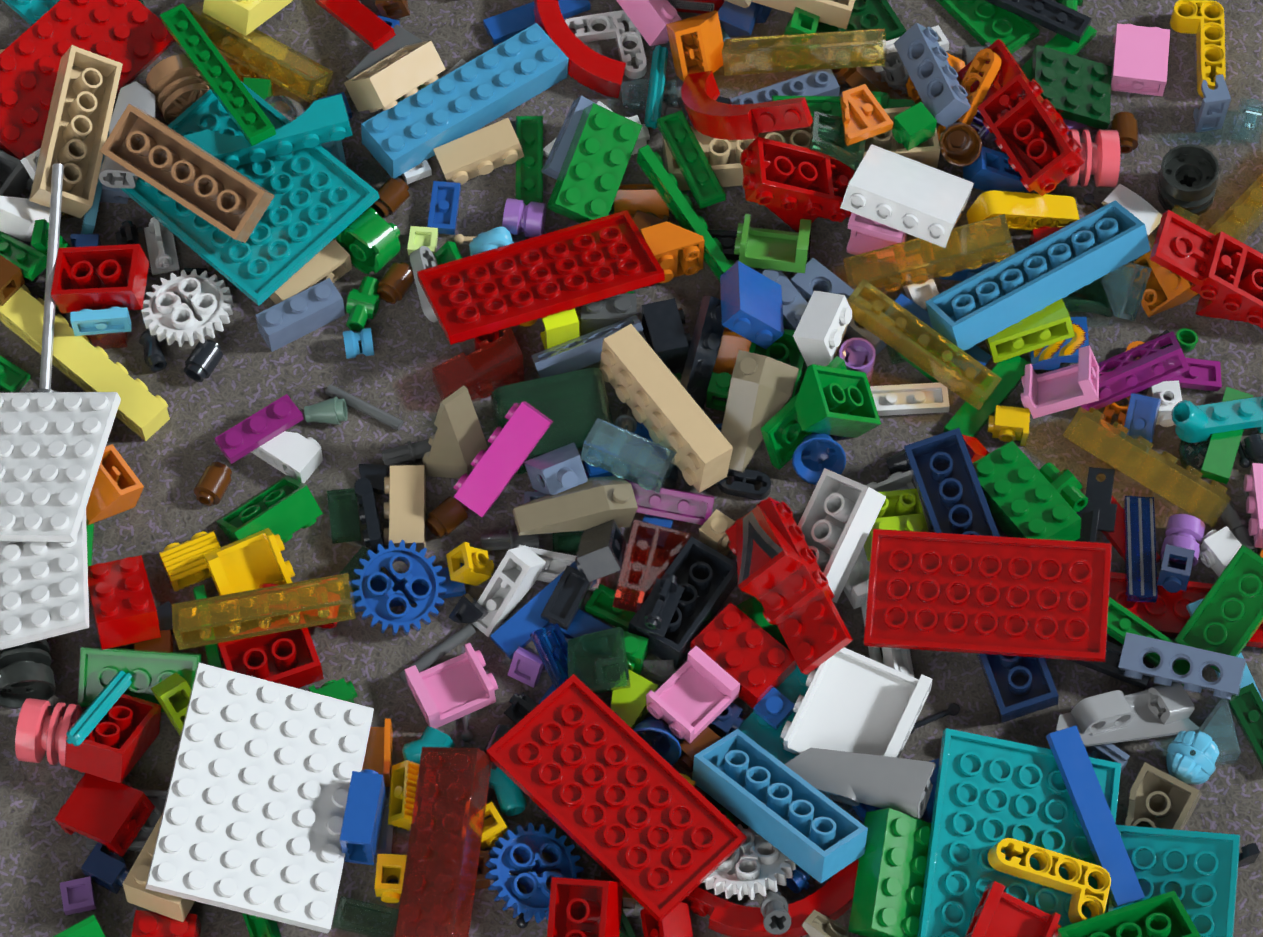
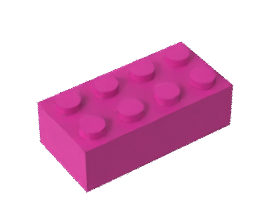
M526 401L520 405L514 403L505 416L509 420L504 428L499 426L495 429L488 439L491 446L486 452L480 450L470 464L475 467L470 475L467 473L463 474L454 486V489L457 490L454 498L481 517L487 514L553 423L551 419Z

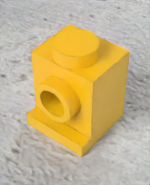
M996 405L994 416L989 415L987 432L992 433V438H999L1003 442L1017 440L1020 441V446H1026L1030 423L1029 408Z
M464 542L446 554L451 581L478 586L492 577L494 563L492 560H489L487 550L470 547L468 542Z
M493 802L466 816L469 827L482 850L487 847H494L495 841L499 837L503 838V834L507 831V826ZM491 815V817H489L488 819L484 820L483 822H481V823H479V824H476L478 821H480V820L484 819L485 817Z
M377 854L374 889L376 897H381V901L393 904L398 903L400 898H407L410 870L408 855ZM391 879H396L398 881V884H391L387 882Z

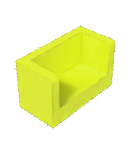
M575 308L542 318L545 331L540 333V337L545 350L579 337V320Z

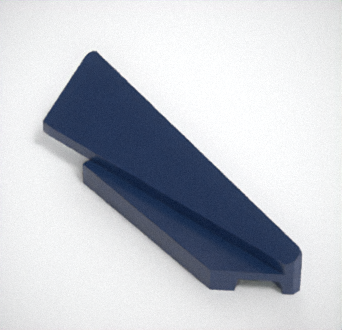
M725 1L718 10L720 26L730 38L750 36L754 24L765 23L772 8L751 2L749 7L743 8Z

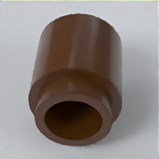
M1130 112L1116 113L1110 122V130L1118 131L1120 153L1127 154L1138 147L1137 120Z
M390 177L377 190L380 198L371 205V208L383 218L393 215L409 198L408 185L400 178L394 179Z
M404 262L393 263L378 284L377 294L380 295V298L390 304H395L397 301L402 300L415 281L412 267Z
M212 462L210 466H207L194 488L197 500L207 506L219 504L232 481L231 469L220 462Z
M449 496L428 514L429 518L425 520V524L437 538H441L443 535L448 536L468 518L466 513L468 507L456 498L454 499Z

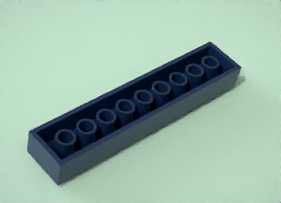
M960 428L904 446L905 458L933 533L1000 537ZM977 654L1002 723L1058 705L1059 695L1045 658Z

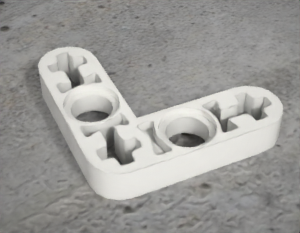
M624 10L573 17L565 20L570 29L575 28V31H577L575 36L583 43L616 38L620 60L626 63L624 74L631 79H639L646 74L647 60L641 34ZM623 20H626L629 24V31L625 32L624 24L621 23ZM601 23L606 26V29L595 31L592 29V26ZM634 41L637 46L633 49H627L623 46V43ZM635 57L636 65L639 66L638 69H634L631 66V58Z

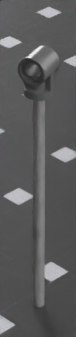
M58 163L52 165L39 389H34L30 393L57 392L51 390L56 303L51 297V290L59 249L64 165Z

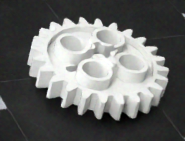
M193 269L190 275H186L185 270H182L179 277L171 273V280L160 278L162 285L153 284V292L145 293L147 300L143 301V309L141 310L145 327L149 329L151 336L157 335L159 342L166 338L168 345H171L175 340L178 341L179 347H182L185 341H189L190 346H193L196 339H199L201 343H205L204 337L208 335L211 338H215L214 330L223 332L222 323L229 324V316L233 315L232 306L234 304L229 287L225 286L224 280L218 281L215 274L208 278L207 271H204L200 276L197 275L196 269Z
M738 824L737 828L747 836L746 842L702 882H705L707 890L714 888L715 895L725 892L726 899H729L733 894H737L738 900H741L744 895H749V898L754 900L756 893L766 897V890L769 889L777 892V884L786 886V878L793 877L792 870H796V864L750 827L743 829L742 825Z

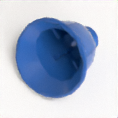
M811 433L795 449L792 464L795 472L802 480L817 485L824 468L837 474H842L846 465V455L842 446L828 434Z
M651 716L637 724L633 729L671 766L680 758L681 746L663 720H658Z

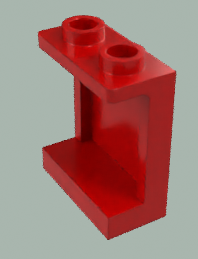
M85 773L66 803L60 808L55 821L66 833L72 835L74 832H77L105 844L111 852L123 857L155 806L142 791L122 783L108 781L104 778Z
M993 881L985 887L965 937H1058V929L1061 928L1058 922L1061 915L1056 912L1048 914L1004 892L1006 886Z

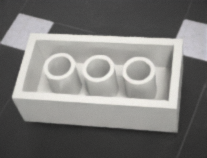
M824 468L797 526L804 533V539L808 547L816 556V562L820 570L828 579V585L835 596L832 601L837 603L886 496L866 485Z

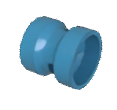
M364 328L360 332L355 333L352 330L343 331L346 359L355 358L360 354L374 356L371 328Z

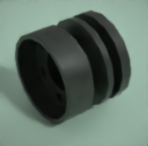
M1186 144L1170 149L1163 157L1157 194L1160 204L1166 211L1170 210L1179 216L1188 215L1189 217H1196L1205 213L1212 206L1219 174L1218 160L1212 152L1202 146Z
M46 639L0 650V706L14 709L22 708L23 703L28 698L49 700L55 694L54 674L50 668V648Z

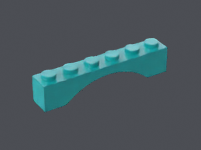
M342 94L314 101L295 120L281 128L275 129L276 135L254 146H251L245 136L220 134L209 129L187 134L183 137L234 169L239 165L261 162L265 158L287 155L292 151L313 148L330 141H340L345 137L353 136Z

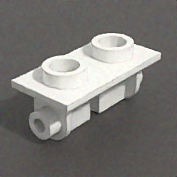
M153 217L150 219L149 227L144 228L152 275L178 271L179 263L173 233Z

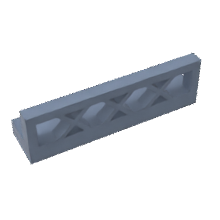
M637 315L531 355L541 382L545 383L599 362L601 360L603 339L630 324L635 327L646 341L643 327Z

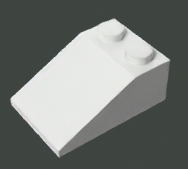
M821 291L813 292L793 335L807 366L811 364L827 366L835 358L843 341L847 326L852 319V309L845 295Z

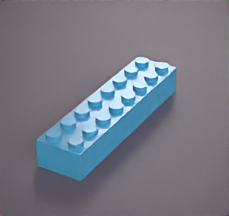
M535 23L422 88L417 93L403 99L396 106L382 111L361 124L362 144L386 172L395 179L424 160L434 156V148L477 131L567 78L569 58L544 30Z
M1113 201L925 301L932 328L959 353L968 350L981 341L996 335L1009 326L1020 322L1037 311L1043 310L1050 304L1067 297L1076 290L1091 284L1093 281L1151 251L1146 226L1117 201Z

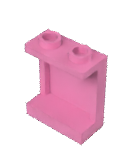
M1117 23L1113 38L1114 56L1111 91L1163 96L1167 83L1170 29Z
M851 213L848 222V229H851V235L846 252L893 266L899 263L906 245L907 233Z
M1090 345L1079 348V360L1074 365L1042 374H1036L1031 363L1025 365V376L1021 378L1024 392L1021 393V401L1024 408H1029L1033 419L1099 401V365Z
M471 643L464 645L465 653L420 673L416 665L404 669L407 684L429 727L436 729L496 702L495 690L498 689L496 680L492 673L486 674L483 668L486 666L480 650L474 651Z
M695 646L688 653L686 663L655 693L650 690L646 694L647 710L654 718L664 720L669 725L670 731L677 738H684L687 742L691 743L739 696L740 683L700 648Z

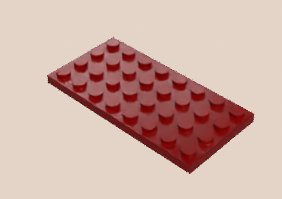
M60 0L0 54V148L8 155L19 160L41 148L60 60L71 45L123 64L116 93L117 96L122 87L129 85L175 42V39L164 26L162 20L139 0Z
M627 210L417 271L418 281L450 345L665 281L664 270Z
M873 529L864 646L1105 662L1112 543Z
M574 674L486 750V756L617 882H620V885L658 922L664 919L746 842V835Z

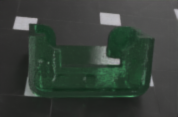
M586 368L505 385L491 393L492 417L495 429L499 426L504 428L509 421L505 416L514 403L520 405L524 401L553 421L525 461L573 442L577 449L589 446L590 450L617 444L613 438L615 428L605 381L599 368ZM524 463L521 465L516 474H524L527 472Z

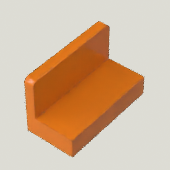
M620 184L614 199V214L627 210L630 215H635L636 211L639 210L645 213H653L663 219L664 215L669 216V208L652 184Z
M385 718L384 727H370L362 770L370 769L383 775L385 787H391L393 752L391 718Z

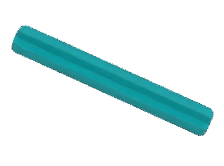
M661 45L655 47L652 55L644 120L645 126L652 129L658 128L657 119L661 118L669 52L667 47H662Z
M122 670L112 678L66 733L68 744L79 746L132 684L130 680L132 675L130 673H125Z

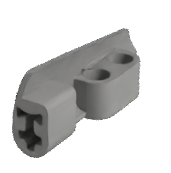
M137 81L122 87L111 117L109 135L128 104L140 108L155 118L156 96ZM105 155L99 173V180L103 185L110 188H135L138 176Z
M1172 682L1171 686L1159 685L1125 696L1121 690H1115L1085 698L1077 703L1071 712L1059 715L1055 732L1076 725L1084 746L1087 747L1177 735L1180 731L1197 732L1200 727L1189 719L1195 707L1186 690L1183 689L1181 683Z
M809 748L785 764L830 800L852 806H859L860 803L882 809L891 808L919 819L925 812L933 785L930 777L936 767L934 762L819 748Z

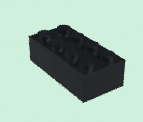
M693 537L688 540L662 576L665 577L666 574L674 575L677 578L678 586L684 588L664 638L636 628L648 597L629 622L628 628L629 633L649 639L648 652L676 668L679 667L689 653L691 641L710 623L738 583L737 562Z

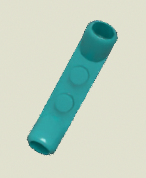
M1263 396L1198 406L1187 400L1180 401L1174 406L1171 413L1172 420L1176 424V435L1185 442L1197 443L1207 441L1210 434L1257 427L1259 433H1263Z
M426 726L420 739L404 744L402 752L405 761L409 760L426 767L440 763L444 765L443 769L456 777H459L461 773L469 777L468 781L481 789H485L486 786L494 789L500 811L504 815L514 816L520 814L527 807L524 792L500 768L497 767L496 770H493L453 751L455 743L448 734Z

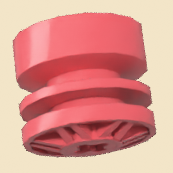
M1070 129L1068 137L1070 139L1074 138L1081 146L1083 151L1080 152V155L1085 163L1073 175L1066 177L1068 187H1076L1079 176L1081 186L1087 187L1090 176L1093 175L1097 187L1115 188L1120 171V138L1118 131L1098 130L1095 142H1092L1089 130H1083L1080 139L1078 130Z
M26 699L22 705L16 728L15 752L18 761L40 763L46 753L47 761L50 765H56L59 762L61 766L65 767L66 733L82 715L81 706L79 704H69L67 707L65 703L59 702L52 712L51 704L48 700Z

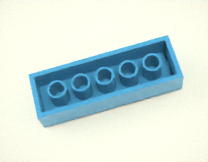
M736 729L694 755L692 780L695 781V785L818 882L823 883L864 855L868 828L739 729Z

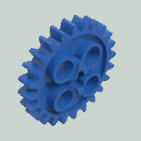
M389 540L388 549L385 550L379 543L377 545V554L371 550L367 551L369 561L360 558L358 563L363 570L354 569L353 575L358 577L359 580L351 581V586L358 588V590L351 594V598L360 599L355 605V610L365 609L361 617L362 620L368 617L373 618L370 625L371 628L380 623L382 624L381 633H384L387 627H392L394 636H396L399 628H402L405 635H408L410 626H413L418 632L421 629L420 621L426 625L431 623L428 614L435 617L438 616L439 611L434 605L443 606L444 600L438 596L445 595L447 589L439 587V585L446 581V577L437 576L442 570V566L433 567L432 564L436 559L435 555L428 559L424 557L427 548L422 549L418 553L415 542L408 549L405 547L404 540H401L399 547H395L393 541ZM397 561L404 562L408 567V571L401 574L397 573L392 565ZM381 568H385L393 581L386 574L382 573ZM373 580H381L384 582L386 589L382 592H376L371 588L370 583ZM394 582L396 585L401 583L405 585L403 592L400 590L393 591ZM416 583L423 584L427 589V593L422 596L416 595L412 591V585ZM404 594H405L411 601H413V602L416 603L417 606H416L415 608H413V607L409 604V601H408V599L404 596ZM392 602H400L403 604L405 611L402 614H394L391 612L389 605Z
M529 823L525 830L521 825H517L513 832L507 830L503 834V838L499 837L494 843L496 847H493L488 852L492 858L485 863V866L493 870L489 871L485 878L494 880V883L488 887V890L498 891L499 894L494 898V901L502 899L505 901L503 911L512 907L514 909L513 918H516L520 913H524L525 922H528L533 915L537 923L543 921L544 917L548 919L551 891L547 888L546 882L551 883L552 877L581 879L576 877V875L580 874L584 869L575 866V863L581 857L578 855L571 856L570 852L575 846L569 845L566 847L563 844L566 839L565 835L559 839L555 838V828L547 834L545 833L544 824H541L536 831L532 823ZM542 852L547 853L551 857L552 863L545 861ZM513 853L521 856L523 864L516 862ZM551 870H558V871L560 872V874L557 873V872H550V871H551ZM509 872H510V873H514V874H519V875H518V876H511V875L509 874ZM517 883L525 886L527 894L519 891Z

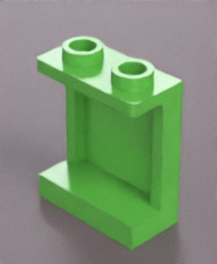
M745 214L744 223H738L734 254L739 255L741 263L753 268L805 273L812 220L800 219L799 233L750 227L751 214Z

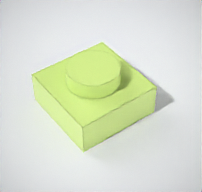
M410 226L408 255L421 246L428 247L435 254L438 228Z

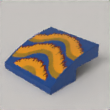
M1070 317L1075 337L1030 351V363L1033 369L1056 370L1060 368V362L1078 363L1079 348L1089 346L1087 317Z

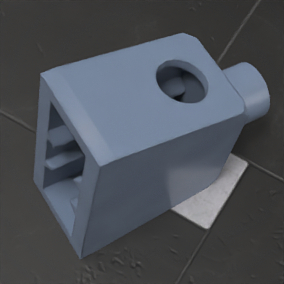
M574 442L524 462L532 488L549 496L556 495L588 481Z

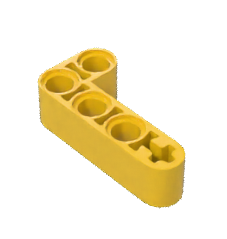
M1178 0L1173 8L1170 26L1179 33L1196 34L1197 91L1203 98L1201 90L1203 80L1207 81L1209 89L1214 90L1216 86L1215 76L1223 74L1224 79L1226 77L1224 8L1220 3L1212 0Z
M996 190L980 194L966 213L971 238L974 241H980L979 239L984 238V241L990 240L1000 228L1032 230L1043 226L1051 228L1065 227L1080 219L1075 198L1071 196L1048 194L1041 196L1035 193Z
M1013 838L1002 839L989 850L988 862L993 869L1072 894L1068 910V917L1072 924L1088 919L1082 914V905L1090 909L1091 918L1105 913L1111 885L1110 874L1105 868ZM1030 857L1039 862V871L1034 870L1030 866ZM1059 867L1067 870L1069 874L1068 880L1060 876ZM1088 876L1095 878L1098 884L1097 889L1089 885Z

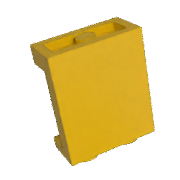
M269 528L203 555L222 604L228 614L240 610L239 604L256 598L259 585L294 586L291 580L295 576L289 560L284 562L281 551L285 550L279 534L274 535Z

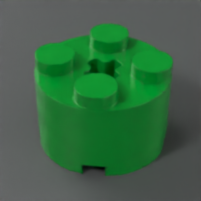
M368 208L337 236V242L350 254L352 266L364 274H370L371 272L376 274L399 253L400 242L398 236H400V230L395 224L387 223L374 209Z

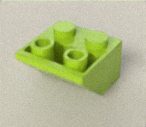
M917 488L879 492L886 496V499L864 544L867 561H871L873 529L929 532Z

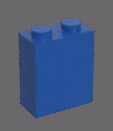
M737 261L720 276L722 325L760 347L767 349L784 334L781 285Z
M374 770L352 771L340 835L341 849L343 853H346L344 862L375 866L387 796L383 775Z

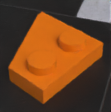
M866 84L842 92L840 102L845 143L847 146L892 130L893 121Z

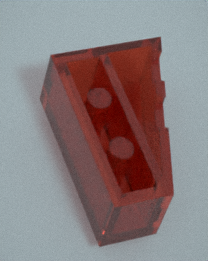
M511 327L503 330L504 336L491 343L486 339L479 343L481 348L466 356L462 352L432 368L433 382L442 401L463 385L468 389L471 400L476 398H487L495 391L504 388H515L524 381L523 353Z
M634 520L612 607L636 613L651 593L656 579L662 578L690 538V533Z

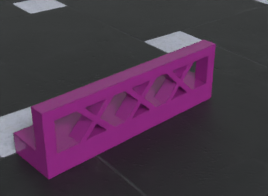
M1169 332L1098 363L1099 401L1081 405V409L1084 415L1131 396V393H1138L1189 371L1190 368L1174 332ZM1170 343L1173 344V345H1171V346H1169V347H1166V348H1164V349H1160L1161 347H1163V346H1165V345H1167V344H1170ZM1143 356L1141 359L1133 361L1135 358ZM1117 367L1115 370L1107 372L1109 369Z

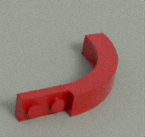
M534 0L535 23L544 30L569 58L568 75L593 91L618 98L626 63L601 55L579 40L566 24L561 14L558 0Z
M712 71L688 74L681 87L682 101L692 126L701 134L712 138L724 140L756 139L759 133L810 127L813 122L805 97L740 105L717 102L716 100L720 92Z
M855 860L840 870L813 894L788 904L791 926L785 933L778 935L771 934L765 929L763 924L764 917L760 907L732 903L699 887L693 890L682 903H688L690 910L699 916L706 917V915H709L708 928L726 936L801 937L808 934L802 927V924L814 910L835 921L852 907L859 861Z

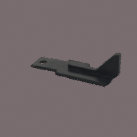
M1089 467L1085 495L1088 498V503L1081 511L1077 512L1081 517L1080 538L1076 541L1096 542L1097 531L1114 532L1117 504H1111L1115 469ZM1098 474H1104L1106 479L1099 482L1096 477Z

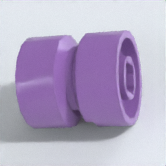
M507 198L502 227L510 231L511 235L518 236L521 232H524L526 237L531 238L543 235L546 203L531 201L528 205H525L523 200Z
M863 338L846 340L840 347L838 357L845 361L847 370L866 373L868 382H870L873 376V366L876 357L873 345Z
M1174 514L1170 516L1165 531L1166 538H1164L1160 552L1161 559L1163 558L1166 544L1195 550L1192 567L1195 566L1200 554L1199 546L1204 536V522L1188 514ZM1169 558V561L1181 564L1186 563V561Z

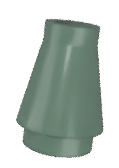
M334 397L305 406V420L307 423L316 422L340 425L341 422L348 419L345 399Z

